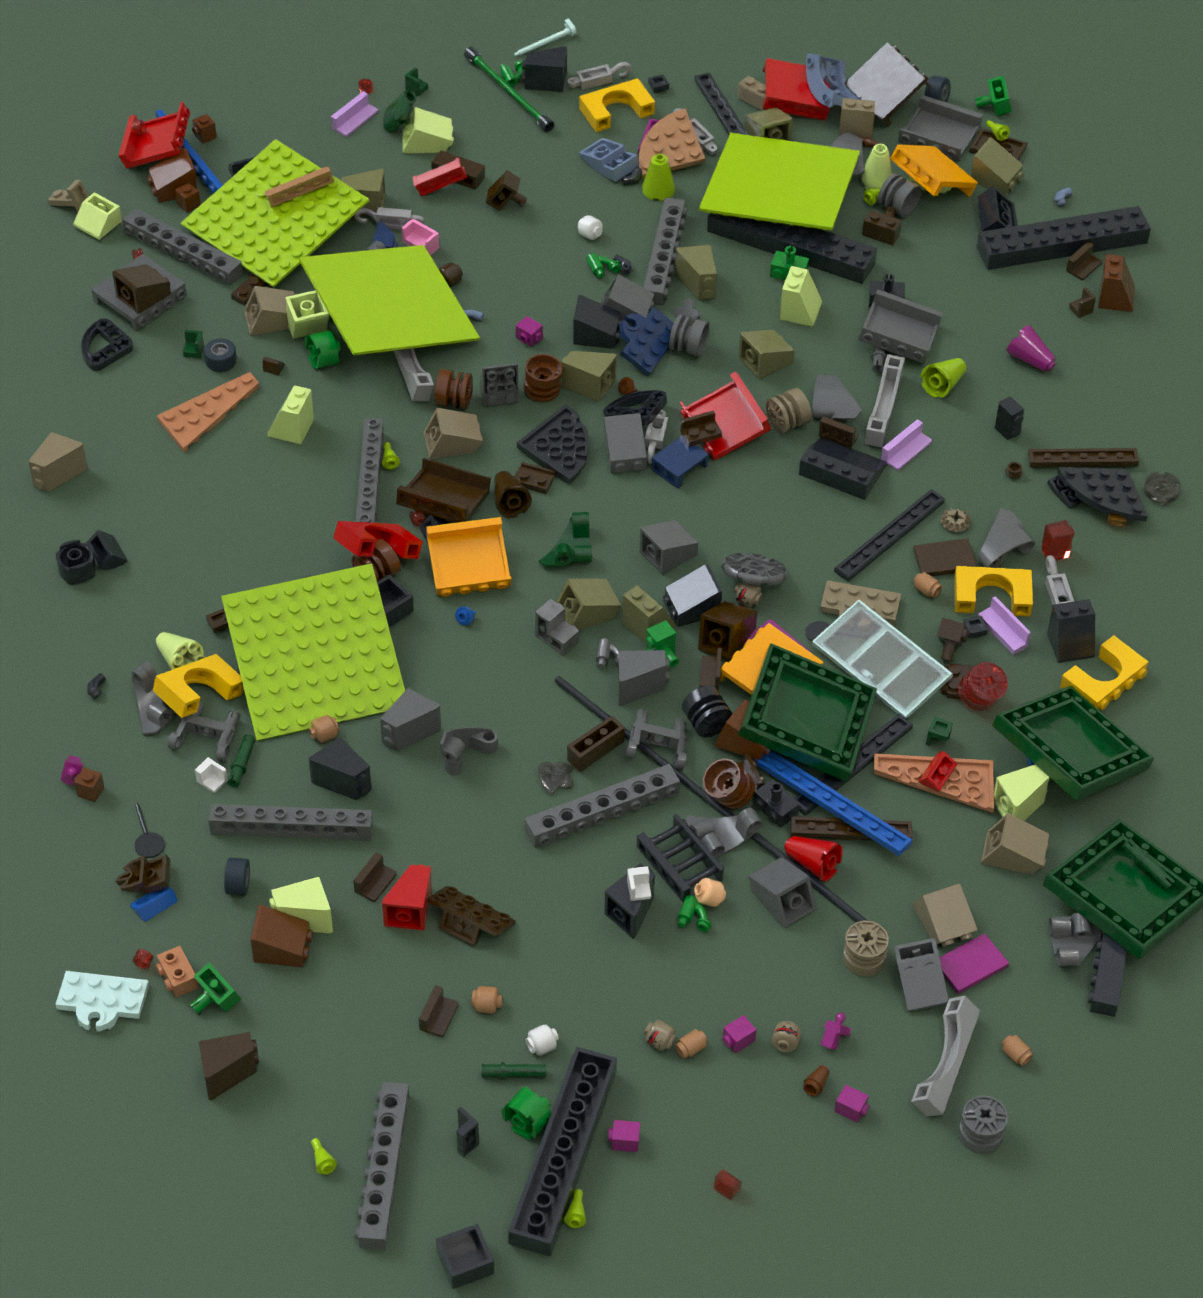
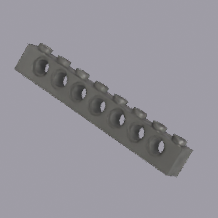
M664 199L643 287L654 293L652 301H654L655 305L663 306L664 299L668 298L669 289L667 287L671 285V277L669 276L673 275L674 265L672 264L676 263L675 252L676 248H679L678 240H681L682 230L680 229H684L685 219L683 217L686 218L687 216L685 200Z
M136 208L122 219L126 234L165 252L167 255L231 286L243 275L242 261Z
M365 418L356 522H377L384 437L383 419Z
M667 764L526 817L525 831L535 848L541 845L544 846L551 841L565 838L575 832H581L593 825L602 824L604 821L618 818L630 811H636L646 805L655 804L659 800L673 797L679 793L680 780L671 765Z
M211 804L208 820L212 835L371 841L373 830L372 810Z
M383 1082L382 1090L377 1092L379 1109L375 1108L374 1111L376 1128L372 1127L371 1130L373 1147L368 1149L370 1166L365 1168L367 1185L362 1187L361 1194L364 1204L359 1206L358 1219H361L360 1226H356L355 1239H359V1248L386 1250L410 1095L409 1084ZM386 1163L384 1166H379L378 1164ZM378 1182L384 1183L382 1185H375ZM374 1202H380L379 1205H372ZM370 1222H377L376 1225H369Z

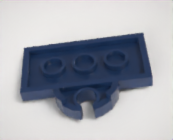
M655 307L651 309L646 317L635 313L627 315L620 324L619 335L628 344L620 355L648 376L669 347L670 333L674 322Z

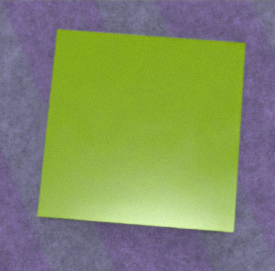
M730 133L700 204L699 211L771 221L773 223L805 226L807 228L833 230L860 151Z
M275 139L180 224L214 248L242 261V267L272 287H275L300 264L299 257H307L366 205L369 202V198L332 175L333 183L271 207L264 193L265 191L321 169Z
M424 245L299 257L302 267L353 355L480 340L478 333Z
M372 564L221 596L256 741L309 730V728H312L311 722L324 715L334 717L337 723L385 713L405 692Z

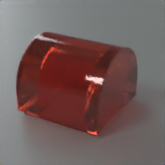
M722 1169L715 1177L713 1189L729 1200H732L739 1191L742 1181Z

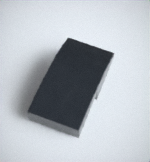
M1059 476L1048 480L1047 484L1067 507L1071 508L1083 502L1075 496V491L1063 484Z

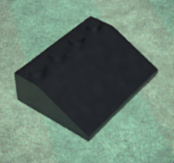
M821 437L807 448L800 459L799 475L865 500L888 462Z

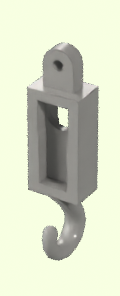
M620 62L611 69L606 64L578 71L576 77L568 79V86L570 88L581 86V89L584 90L613 82L612 76L623 67L627 68L624 73L619 74V77L622 78L630 74L632 67L628 62Z
M676 108V109H674L673 112L678 111V110H681V109H680V108ZM695 118L690 120L702 151L705 150L711 155L716 154L715 138Z
M378 207L376 213L370 209L361 208L355 214V219L360 223H367V219L360 218V215L367 214L377 222V225L378 221H381L388 228L402 229L412 218L422 224L424 222L422 216L412 215V210Z
M661 410L647 427L645 447L648 448L647 462L649 464H652L655 449L663 448L668 427V417H666L664 410Z
M1048 555L1045 563L1049 575L1046 577L1045 585L1052 606L1074 602L1065 573L1058 574L1055 558L1052 555ZM1064 597L1066 602H1059L1058 598Z

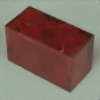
M1067 520L1045 525L1041 551L1045 558L1048 555H1052L1057 561L1069 557L1075 533Z

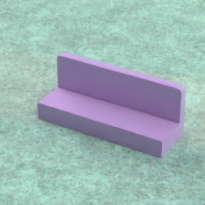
M361 92L331 116L332 130L348 137L378 113V109L369 104L367 93Z
M917 419L885 445L882 449L881 460L888 462L889 466L898 471L932 443V439L922 433L923 422Z
M993 597L990 607L978 613V616L982 615L987 629L1014 655L1028 647L1031 632L997 597Z

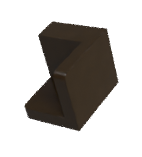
M1084 288L1081 298L1070 302L1069 308L1078 318L1091 314L1094 310L1096 297L1087 288Z

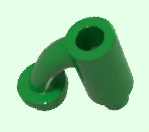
M520 60L515 63L516 74L513 73L509 66L505 64L500 66V73L505 82L511 87L515 86L521 79L524 71L522 70V61Z
M595 253L589 254L586 258L593 274L599 278L605 276V269L602 263L608 265L609 270L613 273L621 270V263L617 260L613 261L604 256H597Z
M687 895L677 916L679 920L678 926L685 928L686 924L691 922L696 911L700 917L696 922L697 929L707 932L712 924L707 918L705 908L697 901L696 897Z

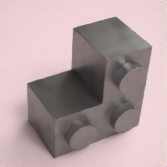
M550 599L535 611V636L563 656L579 643V630L574 625H570L565 621V608L560 603Z

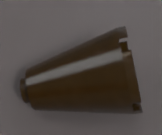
M500 471L495 475V505L499 513L507 518L518 517V514L527 512L532 502L529 490L508 471Z

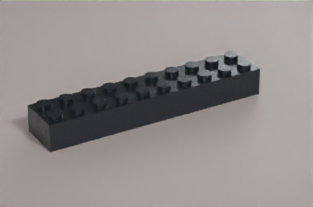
M1135 206L979 232L977 249L987 270L1069 257L1087 242L1093 244L1092 253L1147 244L1151 227L1141 208Z
M716 213L708 215L707 232L775 254L776 251L785 253L787 246H791L792 252V247H795V255L809 258L810 267L860 284L864 283L876 264L878 248L819 228H807L805 226L773 223L771 221L739 218L730 215L725 216Z
M579 1047L575 1048L508 1231V1244L544 1255H552L617 1072L616 1057Z

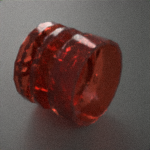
M990 662L979 663L962 677L958 687L959 696L969 708L978 711L986 710L1004 696L1008 688V679L1003 669L998 665Z

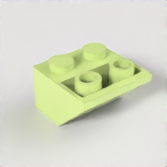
M94 192L82 202L73 224L78 229L100 240L122 222L120 206Z

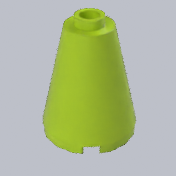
M656 154L651 158L642 185V193L650 200L655 198L659 199V201H664L665 198H671L674 195L675 184L667 156Z
M954 358L926 366L920 374V378L923 379L922 387L934 398L947 396L966 372L965 362L960 358Z

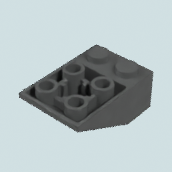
M518 363L482 367L480 393L483 406L519 402Z
M935 938L894 946L908 1012L947 1004L949 999Z

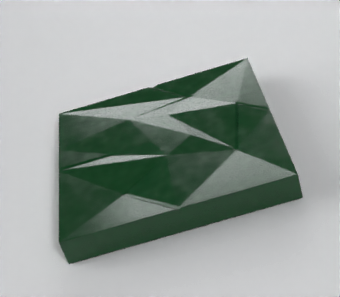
M770 643L765 652L738 736L847 782L855 765L877 688Z
M1072 686L999 713L992 724L999 733L1076 801L1148 770L1154 760L1151 754Z
M1120 819L1047 874L1043 883L1045 888L1092 922L1139 960L1203 907V880ZM1130 838L1143 851L1146 850L1148 852L1147 855L1175 880V883L1168 890H1165L1139 863L1136 864L1134 862L1135 859L1122 849V846Z

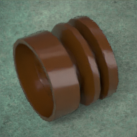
M537 354L530 357L525 365L523 385L525 394L529 398L540 402L555 399L561 389L563 369L561 362L548 354Z
M440 369L435 386V405L449 407L451 400H453L454 408L458 409L460 406L462 410H467L473 393L472 373H466L464 376L463 372H459L455 379L454 370Z
M382 539L376 541L372 557L353 555L351 558L353 567L372 564L377 582L389 574L393 577L401 571V564L396 553Z
M723 758L716 760L709 765L703 776V787L706 793L726 808H741L753 797L755 782L752 775L731 759Z

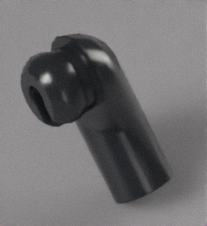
M636 167L632 170L630 176L622 177L623 185L638 183L642 177V169Z
M618 254L614 256L613 261L617 260L621 263V271L624 274H629L632 271L631 262Z
M99 673L87 685V693L93 699L101 694L98 687L106 681L102 673Z

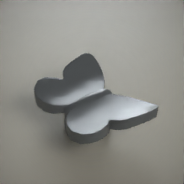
M689 298L684 301V306L681 305L673 311L676 317L679 314L685 315V318L687 316L692 317V325L696 319L701 317V312L694 309V300Z

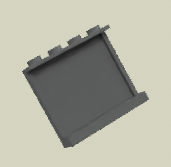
M922 95L916 112L904 129L900 128L898 142L906 145L935 146L949 159L959 162L981 128L983 114Z
M144 254L123 268L147 264L151 268L156 269L160 275L170 281L171 294L138 315L116 297L113 274L91 289L93 302L97 305L101 302L109 305L133 323L135 332L187 296L185 282Z
M877 289L858 340L925 364L943 312Z

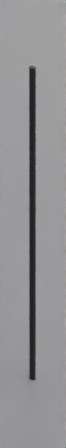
M556 677L555 682L603 721L610 717V715L562 677ZM625 728V738L629 740L631 732ZM639 741L637 748L661 767L670 764L644 742ZM671 765L680 782L724 817L736 816ZM755 832L751 836L754 841L777 859L782 857L810 877L812 887L856 922L868 921L759 833Z

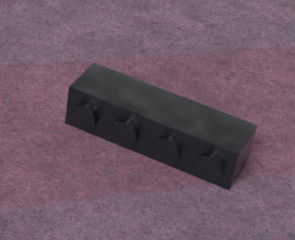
M1104 933L1102 940L1098 939L1096 952L1100 953L1099 957L1095 956L1093 969H1097L1096 974H1092L1090 986H1094V990L1089 991L1087 1003L1091 1004L1090 1012L1115 1017L1127 950Z

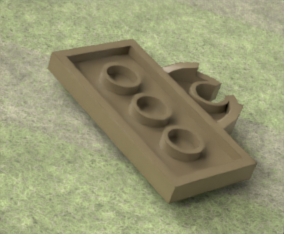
M827 580L820 612L836 614L839 618L857 600H861L888 623L895 625L901 594ZM859 612L844 627L851 631L852 621L860 622L858 624V632L867 631L868 633L873 629L875 623L862 612Z

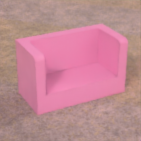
M412 218L402 227V242L408 246L424 245L431 256L439 249V233Z

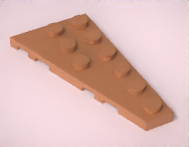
M248 372L157 415V420L185 453L193 442L196 443L200 440L199 437L202 434L209 432L226 417V413L234 410L241 400H246L259 388V382Z
M874 754L875 775L991 813L994 812L992 760L952 758L958 764L942 789L937 792L918 782L934 757Z

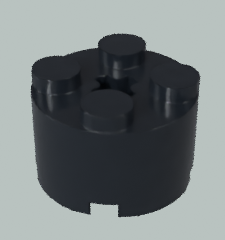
M70 540L60 546V550L56 552V561L59 575L69 585H74L94 578L96 562L93 548L89 543L86 542L85 544L81 543L80 540Z

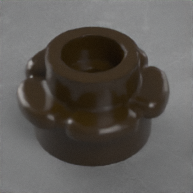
M1011 462L1005 469V473L1011 478L1021 477L1023 475L1022 465L1018 462Z

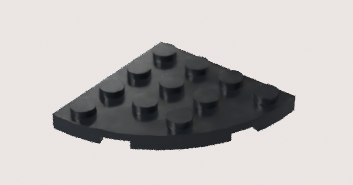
M565 404L519 440L517 448L547 469L555 471L557 476L570 484L577 478L586 464L589 453V438L586 427L583 426L578 414Z
M1059 467L1057 474L1063 484L1075 491V496L1084 503L1109 515L1116 513L1123 515L1124 519L1147 521V512L1128 469Z

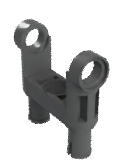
M199 702L197 713L183 717L177 730L171 732L168 739V748L178 750L179 747H182L189 732L219 740L217 743L216 760L225 762L229 755L230 743L236 733L235 726L241 714L236 710L233 714V710H230L225 722L200 717L204 705Z
M643 709L637 710L636 720L631 727L625 756L634 757L639 741L675 750L673 765H675L676 769L683 770L687 753H685L687 741L685 727L687 722L683 719L682 725H680L681 718H678L674 721V729L671 730L647 724L648 711L645 710L644 716H642ZM654 735H661V736H663V737H662V738H658V737H655Z

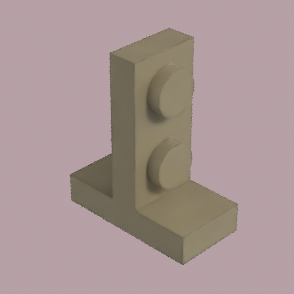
M75 180L66 190L54 191L48 202L50 206H75L77 212H79L82 202L89 195L81 180Z

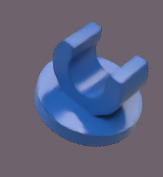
M462 606L456 610V620L462 625H468L473 621L476 611H471L470 608Z

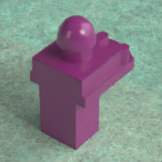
M69 755L68 759H65L60 778L64 783L74 785V779L77 774H80L83 767L80 757Z
M842 1012L835 1016V1021L827 1020L824 1025L826 1030L821 1045L836 1050L841 1034L851 1035V1028L843 1025L846 1017Z

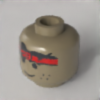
M743 582L742 584L738 583L733 591L736 593L735 600L748 608L753 605L757 606L763 595L760 586Z
M660 1019L656 1020L654 1024L650 1022L644 1031L647 1035L645 1038L646 1043L659 1051L669 1050L677 1037L674 1034V1027Z
M779 1022L771 1038L773 1046L781 1052H793L799 1044L801 1030L794 1022Z

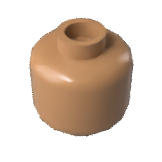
M329 715L314 719L311 722L312 728H309L311 738L316 739L319 743L335 739L337 732L340 731L336 719Z
M479 986L477 990H473L471 1006L478 1013L494 1014L497 1008L502 1007L503 995H499V990L496 987Z

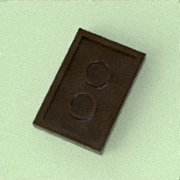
M981 128L969 152L976 154L985 142L992 138L1019 161L1027 148V142L1011 137L999 141L992 131Z
M968 538L913 546L920 572H926L930 576L955 573L956 566L977 567Z

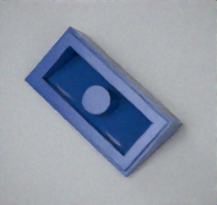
M168 886L162 890L145 894L131 903L130 907L142 921L146 922L176 903L178 899L173 889Z

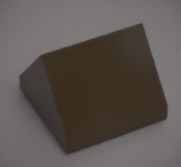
M263 357V371L279 376L285 364L278 360Z

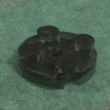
M1153 472L1145 479L1143 493L1158 505L1164 506L1179 497L1181 490L1180 481L1171 473L1159 474V472Z

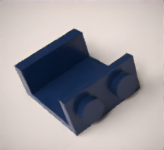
M680 436L652 457L651 470L678 489L683 485V475L696 465L700 464L704 468L708 467V453L697 445L688 447L683 436Z

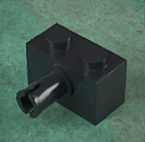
M885 274L883 281L871 280L869 307L872 306L877 289L905 299V283L894 282L895 277L893 274H890V279H888V274Z
M772 779L754 792V805L759 811L764 812L772 823L781 828L791 821V816H798L799 803L783 789V785H780V782H775Z

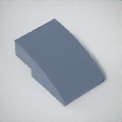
M601 138L579 152L580 157L601 175L615 182L632 172L634 168L639 167L636 154L627 152L625 145L605 138Z

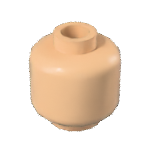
M709 878L702 879L694 889L697 901L711 907L718 906L724 901L726 896L723 884Z

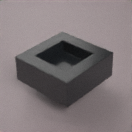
M664 74L648 78V83L654 93L669 89V83Z
M982 615L963 620L968 629L969 638L987 635L988 629Z

